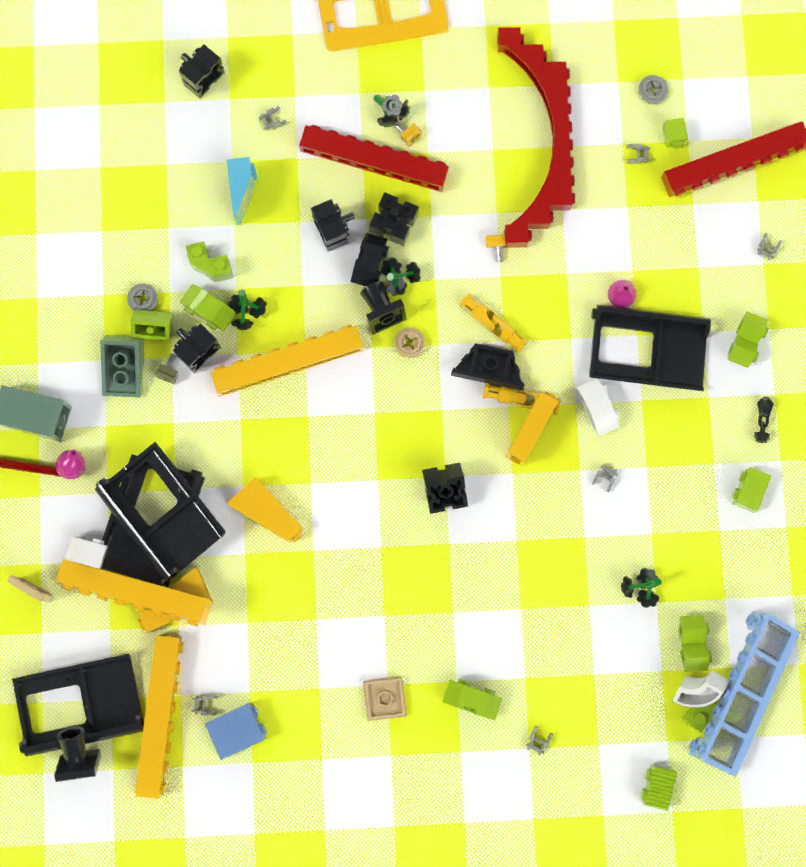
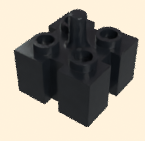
M205 44L194 50L193 58L183 53L181 59L184 62L179 68V74L182 77L184 86L199 99L210 89L212 83H216L225 73L221 58Z
M384 192L378 205L380 214L375 212L369 225V232L384 237L385 234L390 235V241L404 246L410 233L408 225H414L419 214V206L407 201L402 205L398 203V197Z
M332 199L311 207L313 221L321 235L327 252L347 244V237L350 235L346 222L355 219L353 212L341 216L342 213L338 204H334Z
M200 323L198 326H193L188 334L182 328L177 330L176 333L182 339L174 345L173 351L195 373L221 346L217 339Z
M460 463L445 465V469L439 471L437 467L422 470L430 514L443 512L445 507L452 506L453 510L468 507L465 479Z

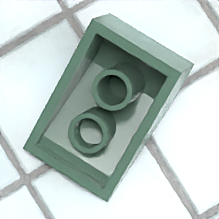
M105 335L100 340L102 396L140 398L144 364V338Z

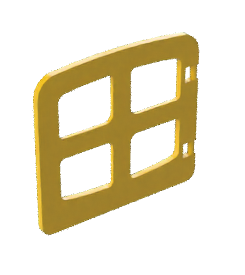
M318 0L325 44L331 52L446 33L449 27L444 0H429L430 13L397 22H392L388 0H374L378 24L355 28H340L337 25L334 3L344 0ZM333 23V32H328L327 24Z

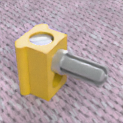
M395 122L393 125L401 133V140L408 147L422 136L421 128L415 123L407 129L399 122Z
M505 234L486 235V248L495 247L497 262H503L502 249L505 247Z

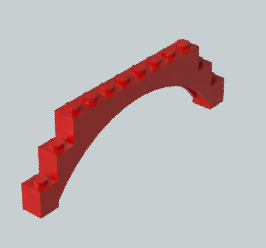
M498 27V53L503 52L512 59L532 80L546 106L552 131V157L547 178L532 204L512 224L505 225L504 228L505 248H527L529 241H532V231L528 229H549L550 224L554 221L553 211L571 210L572 204H575V193H572L575 178L574 175H571V168L574 167V158L570 157V150H573V139H570L569 133H572V121H569L571 103H568L571 87L567 86V80L570 79V68H567L566 61L547 62V51H544L543 44L524 45V34H521L520 27Z

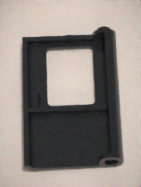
M598 304L596 308H592L591 319H594L589 378L704 391L706 341L711 327L710 318ZM610 327L652 333L651 366L647 368L600 362L601 328Z
M131 454L129 463L137 456ZM148 462L144 463L122 481L120 489L134 507L136 506L147 471L153 469ZM177 469L199 497L205 477L202 476L203 473L194 469L191 472ZM111 512L102 541H105L104 545L108 546L102 568L168 588L171 579L167 582L163 580Z

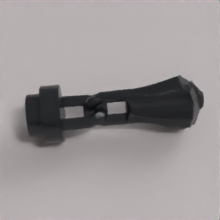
M766 396L757 402L759 411L758 425L760 427V432H754L755 442L767 443V440L770 439V434L765 432V428L769 424V417L774 403ZM762 417H766L765 422L762 421Z

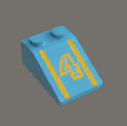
M249 157L226 159L232 209L237 225L242 223L255 188L254 180H258L255 164L251 163Z

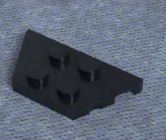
M475 343L470 352L461 359V362L451 372V376L521 391L524 389V382L520 378V370L515 363L514 353L506 349Z

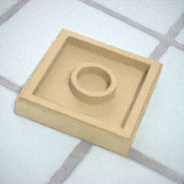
M12 575L7 580L9 584L41 602L50 603L53 595L22 577Z
M402 677L363 681L367 721L407 717Z

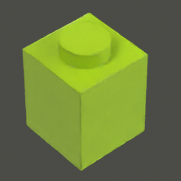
M684 117L665 120L662 129L666 147H673V149L683 147L688 140Z

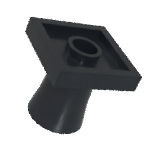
M377 281L371 283L361 291L360 295L372 311L366 314L372 335L407 320L402 300L399 299L391 303L384 282Z
M75 726L60 731L57 734V739L63 754L59 757L54 773L55 782L96 776L101 753L100 749L86 751L85 729Z

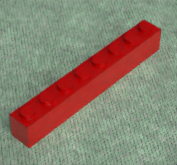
M803 121L797 122L666 170L662 174L661 179L669 197L674 195L680 197L690 189L696 191L701 189L704 184L710 183L712 185L719 182L720 178L726 176L731 178L736 176L739 171L744 170L748 172L754 169L756 165L761 164L764 166L771 163L772 159H783L789 156L791 152L799 153L806 149V128Z
M305 125L299 144L300 152L438 192H443L449 172V166L442 161H430L425 156L419 155L416 157L410 155L407 151H395L386 145L381 147L369 140L360 141L352 135L343 136L334 130H322L317 125Z

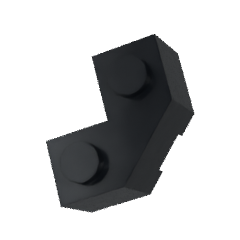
M366 232L360 246L358 259H356L350 282L366 287L371 283L379 281L381 271H378L382 258H386L389 247L386 246L387 238Z

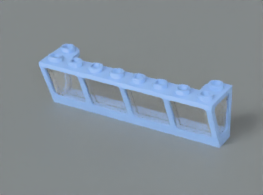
M752 611L747 616L745 623L747 624V629L751 632L746 636L744 649L737 656L738 662L735 669H732L729 674L730 681L721 695L719 704L713 710L711 722L705 727L704 737H697L689 744V755L734 777L739 772L800 635V632L771 614Z

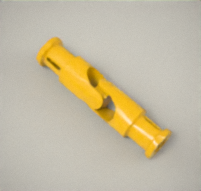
M468 293L459 306L461 308L464 307L472 314L471 316L487 327L488 330L503 342H508L519 353L528 342V339L522 338L512 326L494 314L483 303H478ZM498 324L500 325L501 330L496 328Z
M486 383L482 399L487 397L505 404L517 402L515 404L519 407L532 409L540 394L524 390L516 392L512 388ZM526 394H530L534 398L531 406L524 405L527 400ZM561 398L555 399L558 403L553 410L554 415L558 414Z

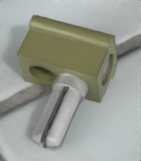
M171 353L164 365L160 364L156 371V377L174 385L179 374L178 371L171 368L176 358V355Z

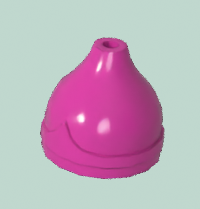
M628 280L615 281L608 290L610 303L615 307L626 308L631 306L636 299L635 286Z
M66 450L56 460V471L61 477L66 479L79 478L85 470L84 457L77 450Z

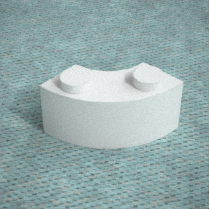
M595 379L576 387L580 402L588 415L592 428L598 436L619 428L618 419H620V415L616 408L613 409L605 384L601 385L600 381Z
M79 534L71 537L65 559L101 569L108 546L104 545L105 541L93 538L92 542L87 541L86 536Z
M711 671L702 678H693L686 675L673 702L687 707L710 705L721 697L730 680L714 671Z

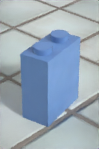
M247 703L205 723L220 760L266 739L267 731L263 723L259 724L257 719L259 713L255 705L252 706L251 703Z

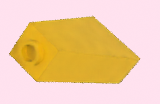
M543 392L540 393L505 458L521 467L523 466L558 403L553 394L545 392V394Z
M256 477L227 502L234 510L289 543L291 541L296 542L303 535L301 533L303 528Z
M197 567L190 570L170 588L206 598L213 603L200 570ZM148 609L139 614L140 619L138 620L142 631L145 630L146 633L153 632L175 622L168 618L169 615L162 614L161 617L151 614V610Z

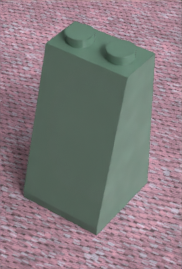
M4 385L1 386L0 426L61 443L72 409L70 404L61 399Z

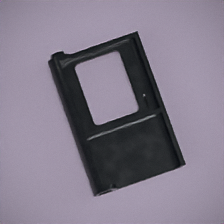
M156 442L151 444L110 479L103 478L96 483V493L165 582L175 577L226 534L224 528ZM146 462L151 465L178 500L172 509L152 525L147 524L119 487L122 481Z
M130 654L12 678L23 734L19 748L21 754L24 753L26 757L61 750L57 734L69 727L78 726L85 729V744L143 732L144 720ZM78 685L81 691L86 722L51 731L34 733L27 705V696Z

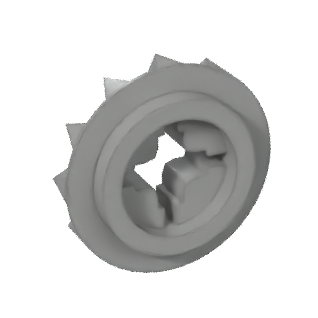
M650 75L640 82L639 94L642 100H645L648 104H658L666 98L668 85L660 76ZM651 85L654 89H657L655 96L652 92H649Z
M137 284L128 293V304L133 311H151L158 302L157 292L148 284ZM145 292V297L149 300L144 301L141 306V301L137 298L142 297Z

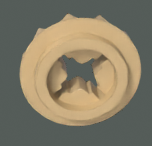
M405 328L396 335L394 345L396 351L402 357L412 358L418 356L423 351L425 340L417 329ZM406 338L410 341L415 340L413 349L410 346L404 347Z

